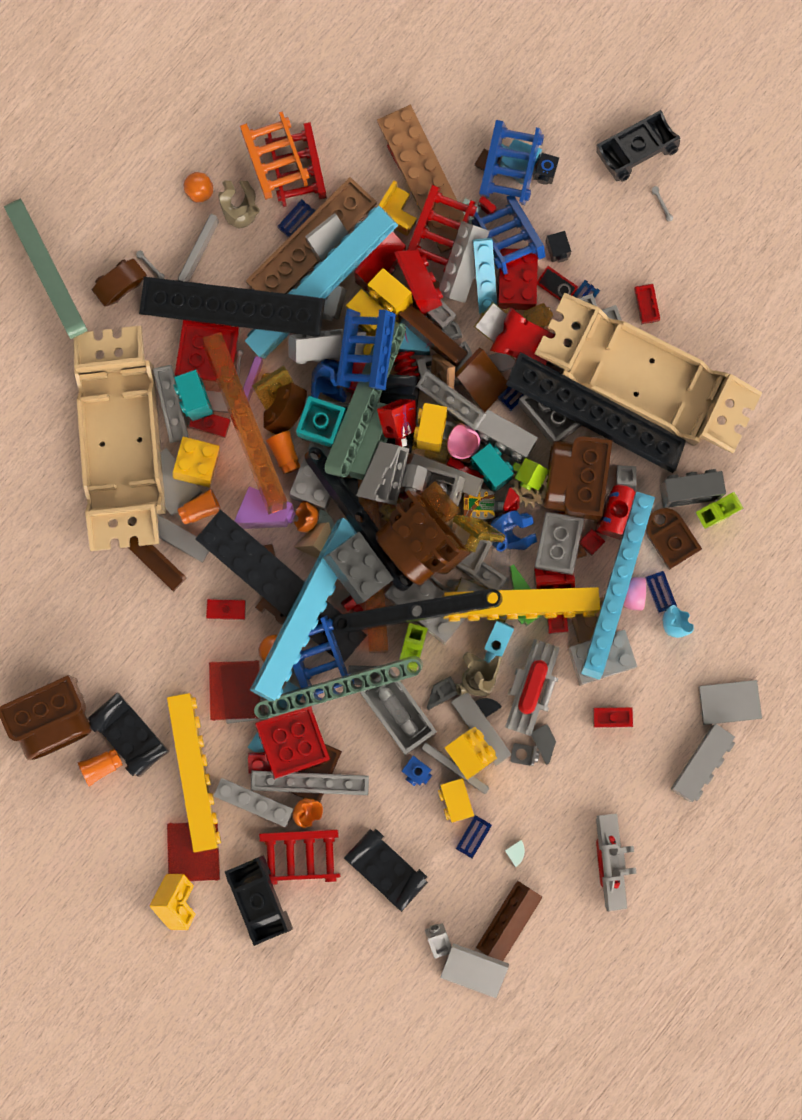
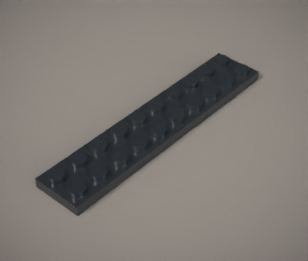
M144 277L139 314L318 337L321 333L325 299Z
M520 352L506 382L507 386L599 435L613 440L614 443L671 473L676 471L686 440Z
M220 509L195 540L287 618L305 581ZM326 600L327 606L319 614L317 625L322 624L320 618L327 615L328 619L331 618L333 622L342 613ZM346 619L339 621L338 626L340 629L346 628ZM335 628L332 630L344 662L367 636L362 630L349 633L338 632ZM325 631L309 636L318 645L329 642ZM332 649L327 650L326 652L334 658Z

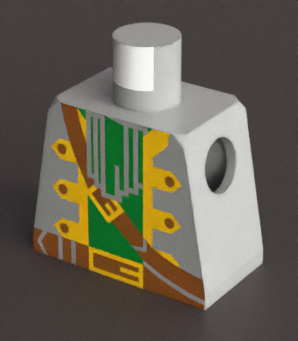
M480 489L478 497L464 493L463 525L493 521L494 512H503L505 501H495V492Z

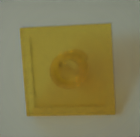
M283 365L272 373L263 374L261 380L252 385V388L264 409L267 410L277 396V389L294 382Z
M455 515L452 521L470 534L465 546L471 552H476L480 540L503 543L506 537L481 518Z

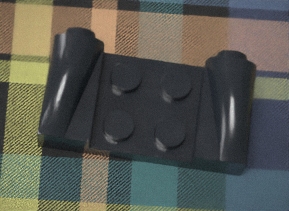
M660 110L597 144L596 152L616 181L624 182L629 179L632 168L660 152L670 156L675 154L680 146V136L672 131L663 112Z
M389 374L386 390H383L381 393L380 403L390 404L399 399L415 400L417 414L420 389L416 385L421 378ZM414 432L406 435L407 446L404 447L409 448L410 454H412ZM388 438L386 443L396 445L395 438Z
M118 692L88 717L91 729L94 732L98 730L104 735L126 761L125 763L128 766L125 769L132 776L137 775L141 777L153 764L170 752Z
M369 829L344 859L402 912L426 886L428 882L425 879L428 876L420 869L418 871L414 870L382 840L384 836L377 829L374 831Z
M264 855L225 871L227 882L231 887L254 946L293 930L287 911L283 912L269 877L271 872Z

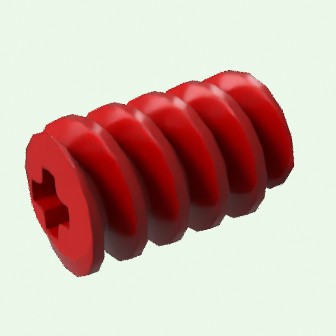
M408 351L398 353L394 361V365H396L394 371L398 372L397 374L419 377L420 373H414L418 366H412L416 359H410L415 353Z

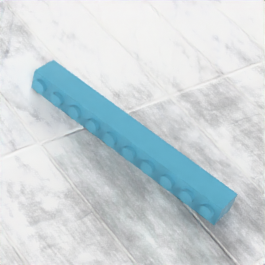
M374 207L369 211L368 217L364 221L357 223L354 227L355 230L350 235L348 234L343 237L341 244L337 248H333L327 254V258L323 262H319L314 267V271L310 275L305 276L300 281L301 284L296 289H292L288 294L325 299L398 224L382 207ZM252 329L248 333L245 342L259 357L265 359L289 333Z
M640 492L635 494L581 672L583 675L599 680L603 675L655 497Z
M341 518L336 521L250 688V691L268 701H275L282 695V686L285 681L287 682L292 675L291 669L294 664L298 663L302 647H305L309 642L310 637L308 635L311 629L314 630L319 621L317 618L325 610L328 596H331L335 591L336 586L334 584L338 577L323 557L357 533L348 520Z

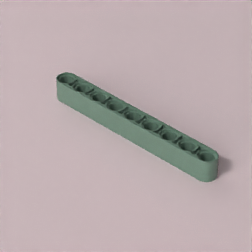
M20 198L5 205L4 208L70 339H73L87 332V327L23 201Z
M395 322L387 378L406 333V326L403 323ZM374 345L372 347L370 355H373ZM366 363L362 374L370 375L372 363ZM358 382L326 460L325 472L327 474L347 477L383 391L369 387V382Z
M411 656L283 693L275 701L263 699L255 706L254 713L260 719H267L414 677L421 672L423 662L419 657ZM409 662H416L419 666L418 670L412 671L409 668ZM397 667L400 674L393 676L390 673V668ZM373 672L380 674L381 680L378 682L372 680L371 674ZM353 678H359L362 681V686L356 687L353 684ZM340 683L343 686V692H337L334 689V684ZM316 689H322L325 696L322 698L318 697L315 692ZM298 694H303L306 697L305 703L298 701ZM280 699L287 702V708L280 707ZM266 705L269 708V712L263 713L260 706Z

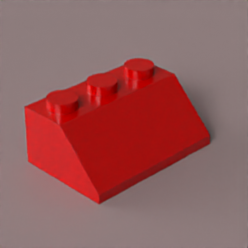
M393 231L354 271L355 283L368 292V283L382 268L391 275L394 274L395 266L398 263L394 252L406 251V245Z
M419 250L394 252L420 312L425 314L442 306L440 299L443 298L439 287L435 289L433 283L436 282L432 271H427L426 267L429 266L425 255L421 257Z

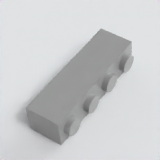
M461 221L439 287L444 297L463 303L466 302L475 275L473 240L487 238L489 230Z
M358 327L357 336H366V332ZM344 329L321 331L318 337L301 334L289 335V358L297 364H305L307 361L312 360L321 362L328 358L339 360ZM356 343L355 355L363 354L366 344Z
M713 724L671 787V790L689 802L698 801L703 794L702 787L704 784L708 785L714 777L712 772L715 768H719L724 761L723 755L726 751L730 752L733 748L735 736L719 725Z
M221 778L214 793L216 798L284 827L288 826L294 810L289 806L224 778Z

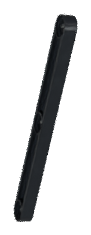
M311 447L304 456L309 467L355 531L361 533L391 574L395 587L400 591L408 590L413 585V582L398 569L377 542L375 536L376 532L379 531L377 526L343 479L325 472L327 457L318 447ZM310 453L316 454L318 460L313 459ZM355 515H359L363 522L357 521ZM400 577L406 579L407 585L400 581Z
M496 589L474 591L342 614L334 619L333 626L338 632L349 633L496 608L501 605L503 597ZM491 593L498 595L496 603H489L488 596ZM420 606L422 613L416 617L413 615L412 610L414 607ZM341 619L347 620L345 629H340L338 626Z

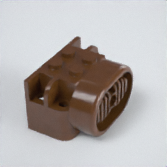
M580 436L573 443L553 441L547 468L549 472L547 474L548 479L546 480V496L543 499L544 508L564 511L566 515L594 520V523L598 524L603 516L613 440Z
M408 490L406 494L409 497L402 503L395 505L396 509L390 514V520L376 532L375 536L381 548L398 569L416 585H422L435 573H449L471 552L423 495Z
M67 675L0 706V719L5 731L11 740L20 743L27 760H35L81 740L91 733L92 729L85 715L86 704L83 694L77 686V678Z

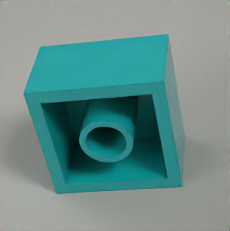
M197 370L174 377L176 384H173L180 400L182 399L179 404L186 417H190L192 421L214 414L203 380Z
M308 396L296 430L297 437L332 448L346 414V409Z
M488 444L471 457L470 465L484 476L483 482L491 491L496 493L512 480L514 474L512 471L514 469L508 461H503L500 457L502 454L496 446L492 447L491 444Z

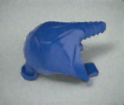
M324 359V361L319 362L312 371L311 397L318 399L319 394L322 393L339 402H346L347 395L342 387L337 389L336 385L340 361Z
M516 510L507 512L495 518L490 526H488L487 537L493 540L492 545L499 552L505 549L526 550L537 542L535 533L522 539L513 533V528L517 525L520 528H525L534 524L533 517L526 512L521 514Z

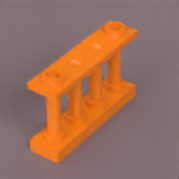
M283 111L279 112V122L256 130H249L247 123L240 125L241 133L265 200L273 198L271 191L276 187L302 179L305 187L308 186L307 179L310 178L307 168L302 167L289 128H291L289 118L284 117ZM284 129L287 138L261 147L259 145L255 146L253 140H256V137ZM288 145L290 146L293 155L267 164L265 162L261 163L259 157H262V154ZM296 162L299 172L273 181L271 179L267 180L265 174L268 171Z

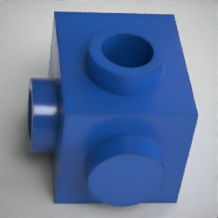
M412 756L401 771L407 776L405 780L413 786L416 784L420 786L422 783L426 785L432 777L430 774L432 769L415 756Z

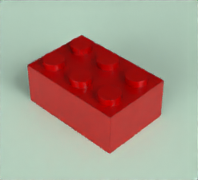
M503 248L500 250L502 256H505L519 249ZM529 253L506 263L507 274L504 275L501 268H499L498 307L500 309L509 310L510 307L514 310L536 309L538 258L535 253Z

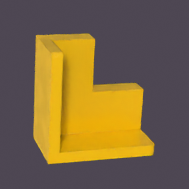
M393 181L378 206L382 207L398 224L395 230L408 236L417 218L402 210L410 194L397 187V182Z
M166 874L149 905L170 930H188L195 916V912L186 903L194 886L184 874Z

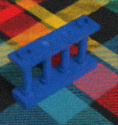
M496 120L479 192L481 197L483 195L489 199L490 194H493V192L520 197V204L525 206L526 201H529L531 196L529 187L539 145L542 146L544 134H542L540 128L536 127L535 135L508 130L504 121ZM508 137L533 142L531 152L527 153L503 148L501 146L502 140ZM507 156L528 160L526 172L500 167L497 164L498 158ZM501 174L524 179L522 190L495 185L493 183L494 175Z
M510 195L506 197L508 205H505V208L480 218L476 211L474 219L471 220L472 225L486 229L485 224L508 214L514 217L512 221L489 230L487 237L492 238L515 227L521 229V233L496 244L492 239L494 263L497 269L501 268L504 275L508 273L506 267L508 262L529 253H535L539 260L546 257L544 244L515 196ZM522 240L528 241V246L508 255L502 256L499 251Z
M347 309L344 319L345 326L336 385L350 388L351 381L369 382V387L386 390L395 313L379 310L378 317H360V312ZM359 324L377 325L376 335L357 336ZM356 343L374 344L373 355H355ZM353 363H372L370 375L352 374Z
M327 615L320 618L322 624L317 625L314 630L311 629L308 636L325 631L329 642L304 651L301 650V657L298 663L293 665L300 688L311 686L310 679L312 676L337 667L341 677L349 675L332 631L334 630L331 618L328 619ZM332 649L334 661L311 669L305 668L303 662L305 658ZM340 683L334 684V689L342 687ZM320 688L315 691L317 696L324 693Z

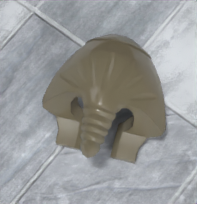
M224 180L222 183L224 192H219L218 194L224 217L230 225L236 228H245L254 222L256 215L260 212L259 208L255 205V191L248 181H240L239 183L245 193L242 204L239 207H235L231 203V198L236 193L234 185L231 181Z
M466 652L463 659L468 669L463 674L462 683L456 684L457 694L489 695L495 686L502 657L495 656L488 663L474 654Z

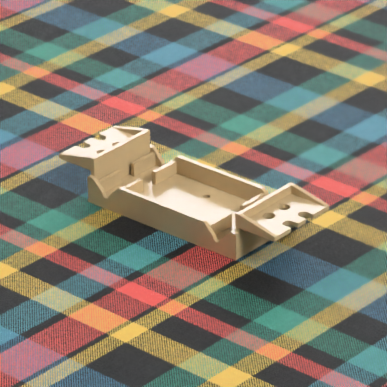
M567 293L563 294L556 309V312L562 314L563 320L558 322L551 319L547 328L554 331L555 337L550 339L543 336L535 355L563 368L561 374L681 437L693 446L698 444L701 439H704L732 454L735 452L742 435L736 433L734 427L735 425L747 426L750 418L744 416L742 410L743 408H748L753 411L762 394L761 391L732 374L709 369L702 360L625 321L610 319L595 305ZM573 322H578L580 324L579 330H574L572 328ZM564 339H570L572 346H564ZM650 359L654 360L653 364L649 362ZM637 392L638 397H635L633 393ZM727 399L733 401L734 405L732 408H728L725 405ZM719 416L725 418L726 422L724 425H720L717 422Z
M142 326L121 328L122 335L117 339L113 337L112 329L103 330V338L100 341L95 340L94 331L85 332L74 338V373L79 388L77 413L83 488L87 498L85 518L90 551L111 549V540L114 538L119 540L120 548L130 547V538L133 536L138 538L139 546L160 544L157 514H166L159 422L155 376L153 372L154 365L149 360L145 361ZM117 349L123 350V355L121 357L115 356V351ZM98 351L104 352L102 359L96 358ZM102 442H105L104 447L100 446ZM131 517L137 519V523L134 526L128 524V520ZM116 519L118 525L115 528H110L109 522Z

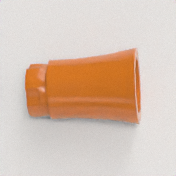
M290 431L279 433L266 440L283 474L300 469L299 459Z
M209 489L178 508V513L183 523L188 524L217 514L221 507L212 489Z
M115 748L109 752L106 751L90 759L77 762L89 787L99 779L117 770L116 768L123 766Z

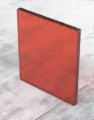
M259 660L209 662L210 720L259 719L254 713V708L261 701V696L250 691L260 671Z
M170 822L167 824L168 874H184L189 881L220 880L219 848L193 852L189 823ZM215 824L216 832H218V824Z

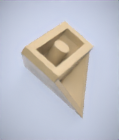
M329 522L316 524L294 547L318 558L331 533Z

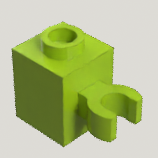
M527 458L524 459L522 465L514 462L512 466L518 472L515 479L521 482L520 486L529 491L531 488L539 491L549 472L547 468Z

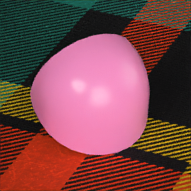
M463 423L453 427L447 440V449L451 456L458 459H466L473 456L479 449L480 437L474 429Z
M644 577L631 578L623 606L630 610L641 611L645 605L646 579Z

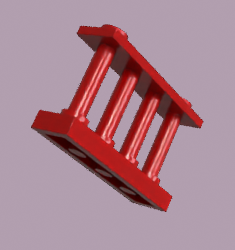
M311 122L303 123L304 130L301 133L292 134L291 137L293 142L307 141L308 148L297 153L299 159L306 157L311 159L312 165H309L307 171L311 177H315V183H312L313 185L286 191L283 190V186H279L276 194L278 202L282 201L283 207H287L285 198L314 192V194H318L319 200L327 198ZM268 133L265 143L267 145L287 137L282 136L272 139L271 133ZM275 150L271 151L273 161L293 155L288 153L276 156ZM279 168L275 169L277 179L299 172L294 170L280 173Z
M432 185L407 251L419 250L421 257L425 255L426 259L444 265L443 272H445L449 257L447 259L421 249L422 247L419 245L422 239L427 238L452 248L455 241L428 231L429 229L426 228L428 221L433 220L456 230L459 229L461 223L435 213L433 210L435 203L438 204L440 202L466 212L463 218V222L468 223L470 217H474L477 206H475L476 202L470 200L469 205L443 196L440 192L441 188Z
M339 830L259 834L260 842L264 841V845L267 847V864L271 872L269 877L273 885H277L278 881L323 878H325V882H337V878L341 877V873H334L333 842H335V838H339ZM303 839L304 843H306L307 875H295L294 844H296V840ZM315 839H323V842H325L326 874H315L313 845ZM284 840V844H286L287 876H275L274 845H276V841Z

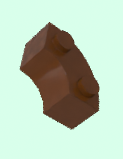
M134 258L127 261L123 259L105 276L98 277L95 281V286L91 290L106 307L118 303L128 292L139 287L147 274Z
M292 382L278 388L273 404L264 411V429L275 435L290 430L304 409L307 390Z

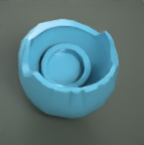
M675 605L666 609L662 621L667 635L680 638L691 634L694 630V625L688 622L690 614L681 611Z

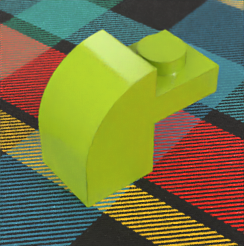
M732 492L722 499L698 510L696 514L704 529L744 508L735 492Z
M409 623L399 660L411 656L420 658L428 628ZM414 661L409 662V668L416 671L418 664Z

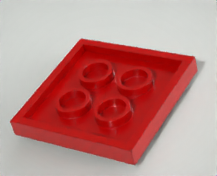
M183 320L174 375L179 376L197 370L202 380L231 384L239 327Z
M311 706L255 723L274 779L330 760Z

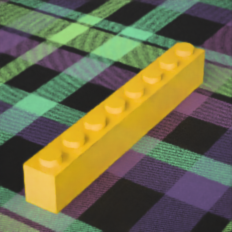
M599 587L500 590L503 601L498 607L443 616V619H448L450 622L460 621V618H468V621H478L480 617H487V620H498L499 617L514 620L518 619V616H526V619H535L538 615H545V618H556L557 615L571 618L576 617V614H583V617H593L595 613L600 611ZM444 592L442 597L469 592ZM491 593L488 596L489 603L497 602L498 595Z
M191 693L167 697L193 852L219 848L218 844L221 843L220 832H216L215 824H218L216 812L213 813L212 811L214 797L213 793H209L208 785H211L210 775L206 774L205 766H208L206 754H202L201 747H204V739L202 735L199 736L198 728L201 727L199 716L195 714V709L198 708L196 697H192Z

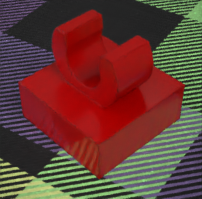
M351 595L341 602V605L348 612L351 609L354 612L363 611V608L359 604L357 605Z

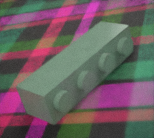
M377 403L349 472L352 478L364 479L379 443H386L388 440L383 435L377 412L378 408L387 404Z

